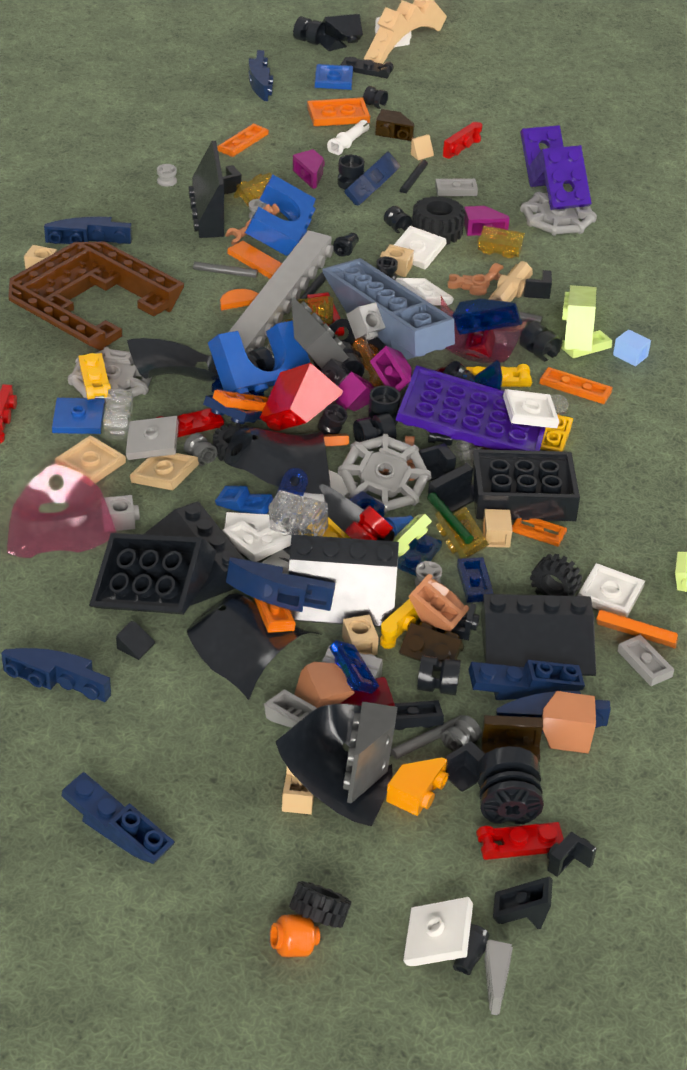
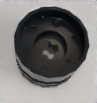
M507 746L496 748L486 753L479 760L477 774L480 787V809L487 820L495 824H502L507 821H515V824H526L536 819L542 813L544 800L540 784V765L537 757L531 751L520 747Z

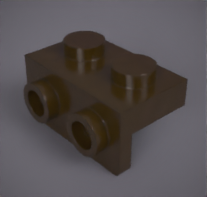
M420 622L419 625L410 623L399 654L420 662L422 654L437 656L439 661H443L445 658L457 659L459 652H463L464 644L460 640V636L455 633L445 631L442 634L434 631L435 628L423 622Z
M484 715L481 751L486 754L496 748L507 746L520 747L531 751L537 757L538 762H540L542 718Z

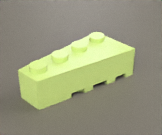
M570 285V292H565L562 320H567L565 350L579 349V351H592L597 287Z

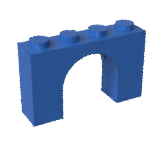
M272 175L259 200L267 205L269 204L271 207L273 204H276L280 212L289 221L280 219L258 207L245 233L288 256L307 232V227L316 209L313 207L316 198Z
M293 321L277 323L266 331L275 360L274 368L271 372L263 371L251 363L246 355L239 331L218 334L207 342L223 390L240 394H248L251 390H255V393L263 392L269 389L270 386L275 385L280 372L311 363L308 353L294 338Z

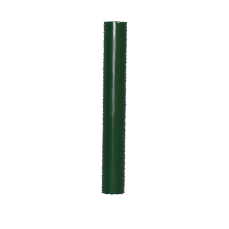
M430 493L427 497L428 501L466 544H470L474 540L471 533L436 493Z

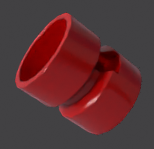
M369 505L359 515L360 521H354L344 532L351 539L377 540L378 538L384 539L393 527Z

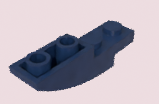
M257 50L256 59L249 58V82L254 92L263 101H268V96H272L273 75H270V68H268V57H264L265 50Z
M387 151L353 182L344 193L355 205L359 206L389 179L401 165Z
M78 217L54 221L44 225L45 243L72 244L73 242L96 241L131 244L132 242L131 223L112 222V217Z
M232 557L229 559L226 583L251 597L298 612H303L304 606L331 611L336 584L283 573V567Z
M38 648L4 649L1 653L3 670L13 678L21 677L28 680L35 687H45L51 690L56 683H59L66 690L74 689L83 693L90 700L98 699L106 702L111 696L110 678L93 671L92 660L66 652Z
M527 660L524 667L471 662L468 669L472 689L494 692L496 700L519 699L546 692L580 691L585 687L579 665Z
M561 691V692L581 694L580 691ZM555 692L534 694L511 701L498 707L496 715L542 718L543 708ZM595 700V728L607 726L611 710L610 701Z
M82 772L62 790L61 796L83 814L82 822L136 858L154 864L175 843L174 840L130 803L126 807L123 806L85 772Z

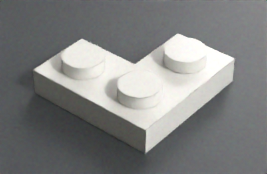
M240 521L222 530L235 548L254 562L291 546V535L294 534L280 523L258 532L246 522Z

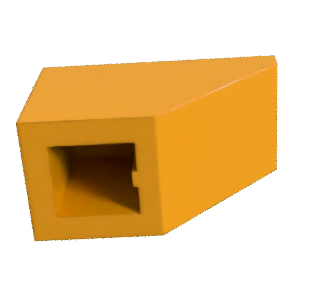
M441 757L401 765L388 783L386 802L416 816L420 814L423 808L428 810L435 797V793L432 791L437 788L442 790L448 780L449 774L446 773L447 759Z

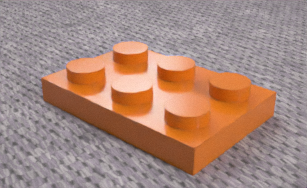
M363 98L307 101V108L313 126L357 124L360 120L370 123V114Z

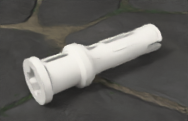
M360 120L348 131L340 132L336 138L330 139L327 144L329 152L340 155L345 148L348 149L356 138L369 130V124L365 127L363 126L367 121Z

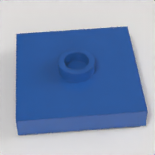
M317 64L315 88L351 90L353 66Z
M57 398L52 433L101 434L105 398L87 400V398Z

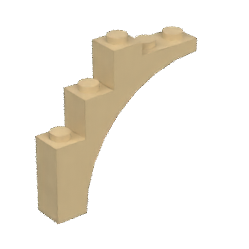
M402 0L397 11L385 7L377 23L380 28L364 60H373L376 63L383 64L394 46L406 34L423 26L440 31L447 16L434 0H414L413 4Z

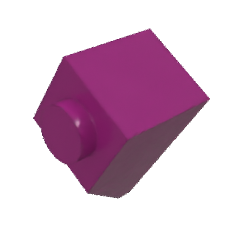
M314 149L294 154L293 171L312 189L317 188L323 175L324 158Z
M464 206V228L467 236L508 234L510 220L508 215L487 206Z
M385 346L370 361L385 386L394 387L400 392L411 381L412 368L402 352Z
M351 372L338 386L343 392L336 400V403L345 410L350 409L355 412L369 404L370 392L375 387L367 379Z

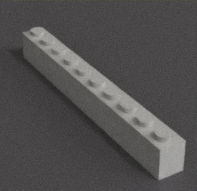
M308 230L229 332L239 331L246 353L264 346L265 339L267 338L266 331L277 323L282 322L283 315L285 313L288 314L291 310V299L294 297L298 301L302 290L306 291L309 281L315 279L317 270L324 267L326 258H330L333 254L332 236Z

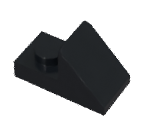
M548 876L495 892L493 919L498 924H504L527 917L537 929H541L551 907L552 878Z

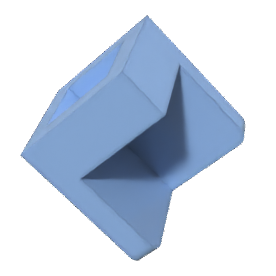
M627 330L616 338L613 355L636 366L648 357L651 340L631 330Z

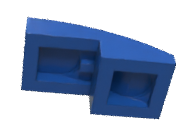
M225 486L215 500L218 506L250 514H267L275 503L272 494H250L247 486Z

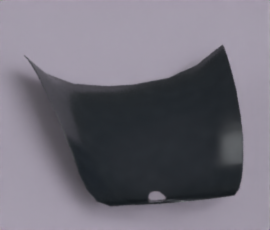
M137 338L127 340L133 362L144 379L164 374L184 375L202 381L220 379L212 355H205L186 345L162 339ZM197 362H206L208 370L195 366Z
M255 427L239 429L234 432L224 455V462L226 464L243 469L261 480L280 488L311 494H323L320 490V484L331 487L322 430L308 434H288ZM253 435L258 436V439L253 440ZM242 444L241 451L237 455L231 456L234 447Z
M238 593L229 594L199 616L187 629V635L204 662L214 672L235 685L248 700L265 667L282 649L301 635L308 633L319 634L303 630L295 626L294 631L268 633L255 601ZM222 605L226 606V610L220 611L218 609Z
M331 704L316 708L276 740L280 756L290 772L316 798L338 814L356 823L372 826L387 795L388 783L393 775L392 764L388 765V771L355 801L347 803L349 790H343L348 751L344 750L343 744L345 743L350 746L355 712L361 713L362 706Z

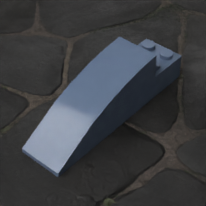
M361 258L322 269L325 278L346 313L359 306L376 302L386 327L378 332V338L386 346L402 352L406 360L424 356L435 350H443L447 346L455 344L454 318Z

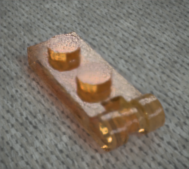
M361 337L357 338L353 343V348L360 352L364 361L363 365L370 374L369 379L375 387L385 386L370 363L379 353L378 348L368 344Z

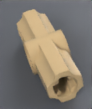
M520 261L508 275L502 274L500 276L497 289L489 297V305L507 308L514 297L520 298L522 296L525 281L532 276V268L527 262Z

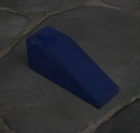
M488 299L460 302L452 315L459 335L517 326L523 323L516 303Z

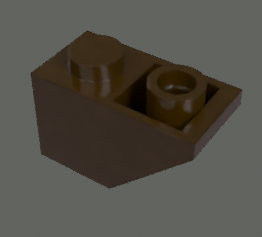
M381 109L376 119L375 135L412 141L415 124L401 112Z

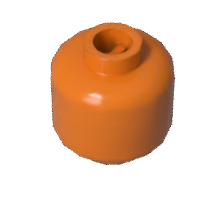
M303 915L280 916L270 929L272 948L276 949L281 957L309 956L313 952L314 946L318 945L320 941L319 927L314 925L312 919L302 917Z

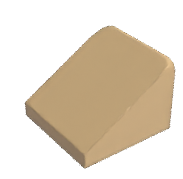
M428 134L412 139L411 155L417 160L434 156L430 135Z

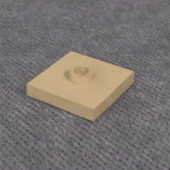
M91 435L55 458L56 466L90 487L126 463L125 455Z
M176 453L175 455L147 458L130 474L131 483L174 490L199 465L198 457Z

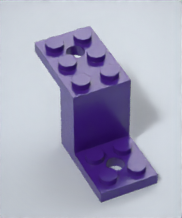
M560 125L523 128L520 134L530 187H547L551 210L590 206L592 202L581 145L564 147ZM539 143L546 144L548 148L541 150ZM569 183L572 186V191H566L563 188V184Z

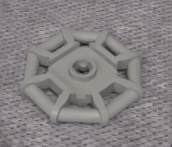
M540 191L534 193L533 197L527 202L522 203L520 207L529 227L533 226L551 233L552 236L568 233L582 234L584 229L592 222L595 223L597 219L596 213L592 211L590 206L551 210L548 193Z
M104 347V350L94 353H102L111 392H113L111 397L105 398V402L120 405V402L141 394L146 395L149 392L148 387L152 377L148 379L142 377L141 380L136 378V376L141 375L134 365L129 351L109 349V347ZM77 358L73 372L68 376V383L73 385L83 395V398H87L79 366V358ZM96 396L95 398H104V396Z
M388 434L362 442L355 441L350 445L351 449L343 464L338 467V475L342 477L350 494L349 499L352 502L357 501L367 506L370 505L372 508L381 511V514H386L387 511L408 505L415 506L419 503V497L427 481L431 480V472L427 470L420 456L419 448L416 445L411 446L389 437ZM381 447L379 449V452L373 453V451H368L373 448ZM357 457L363 458L360 465H354ZM409 459L412 460L415 468L411 469L410 465L408 467L407 461ZM384 469H388L389 475H382L379 470L384 471ZM353 475H359L361 479V484L358 487L352 477ZM410 478L417 479L413 489L407 486ZM368 490L380 495L381 500L365 494ZM400 492L403 494V497L388 501V497H395Z

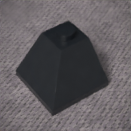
M360 14L328 16L322 21L326 25V34L334 36L341 41L357 43L363 35Z

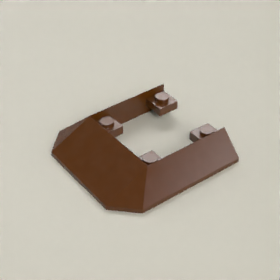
M73 242L11 277L9 280L8 297L9 301L101 351L104 350V347L122 337V329L106 320L94 326L71 313L74 310V303L70 301L72 298L94 285L106 291L117 284L141 297L137 301L138 309L154 317L164 310L169 313L172 311L184 288V283L106 242Z

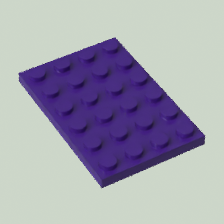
M417 365L396 417V421L402 422L407 426L419 427L431 433H439L449 436L454 440H463L475 446L487 447L493 450L540 451L546 428L511 423L503 398L504 391Z

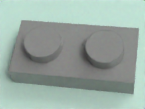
M475 178L436 179L435 181L437 196H477L478 194Z
M641 634L619 643L617 652L650 686L673 677L674 668Z

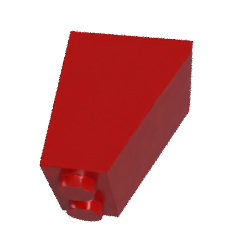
M311 363L280 372L260 419L270 429L275 431L305 424L341 396L343 390Z

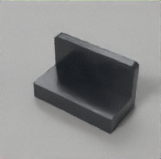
M465 464L429 482L428 495L436 493L452 513L474 502V485L471 484L473 468Z

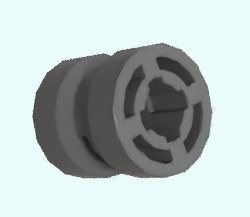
M201 433L192 434L185 441V452L190 456L198 457L199 466L206 465L204 462L208 464L216 459V447L208 442L207 438Z
M463 715L455 721L454 727H448L442 733L441 739L445 747L454 752L470 741L473 743L478 741L482 736V731L473 718Z

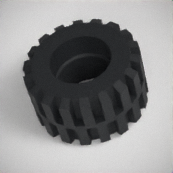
M442 196L425 197L414 204L412 226L446 238V245H449L450 241L455 243L463 235L465 209H463L462 204L451 198Z

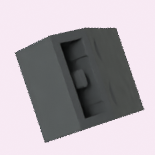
M293 297L291 304L294 338L314 362L323 369L330 359L344 362L349 358L343 351L346 346L338 337L333 339L335 333L326 323L323 324L324 322L315 312L310 314L313 311L304 301L300 304Z
M362 702L361 713L355 712L343 790H349L347 803L355 801L388 771L397 707Z

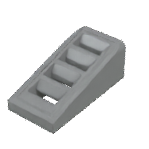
M285 689L264 703L265 714L268 720L291 728L317 708Z
M488 940L484 960L489 1010L491 1014L498 1016L502 1005L513 947H511L512 944Z

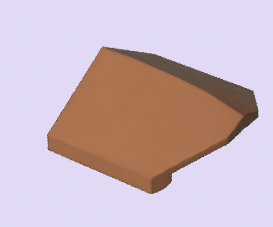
M428 574L408 597L423 623L450 632L467 613L469 606H464L453 592L443 584L432 579L433 576L431 574Z
M313 662L306 665L301 671L294 695L319 708L325 705L340 704L355 692L340 664Z
M556 691L553 694V697L543 708L542 730L550 749L589 754L596 727L595 696Z

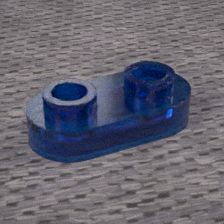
M292 468L284 473L273 500V509L279 516L289 517L298 510L308 484V477L303 470ZM295 476L298 478L299 483L297 486L291 485V477ZM282 500H287L290 503L288 509L281 507Z

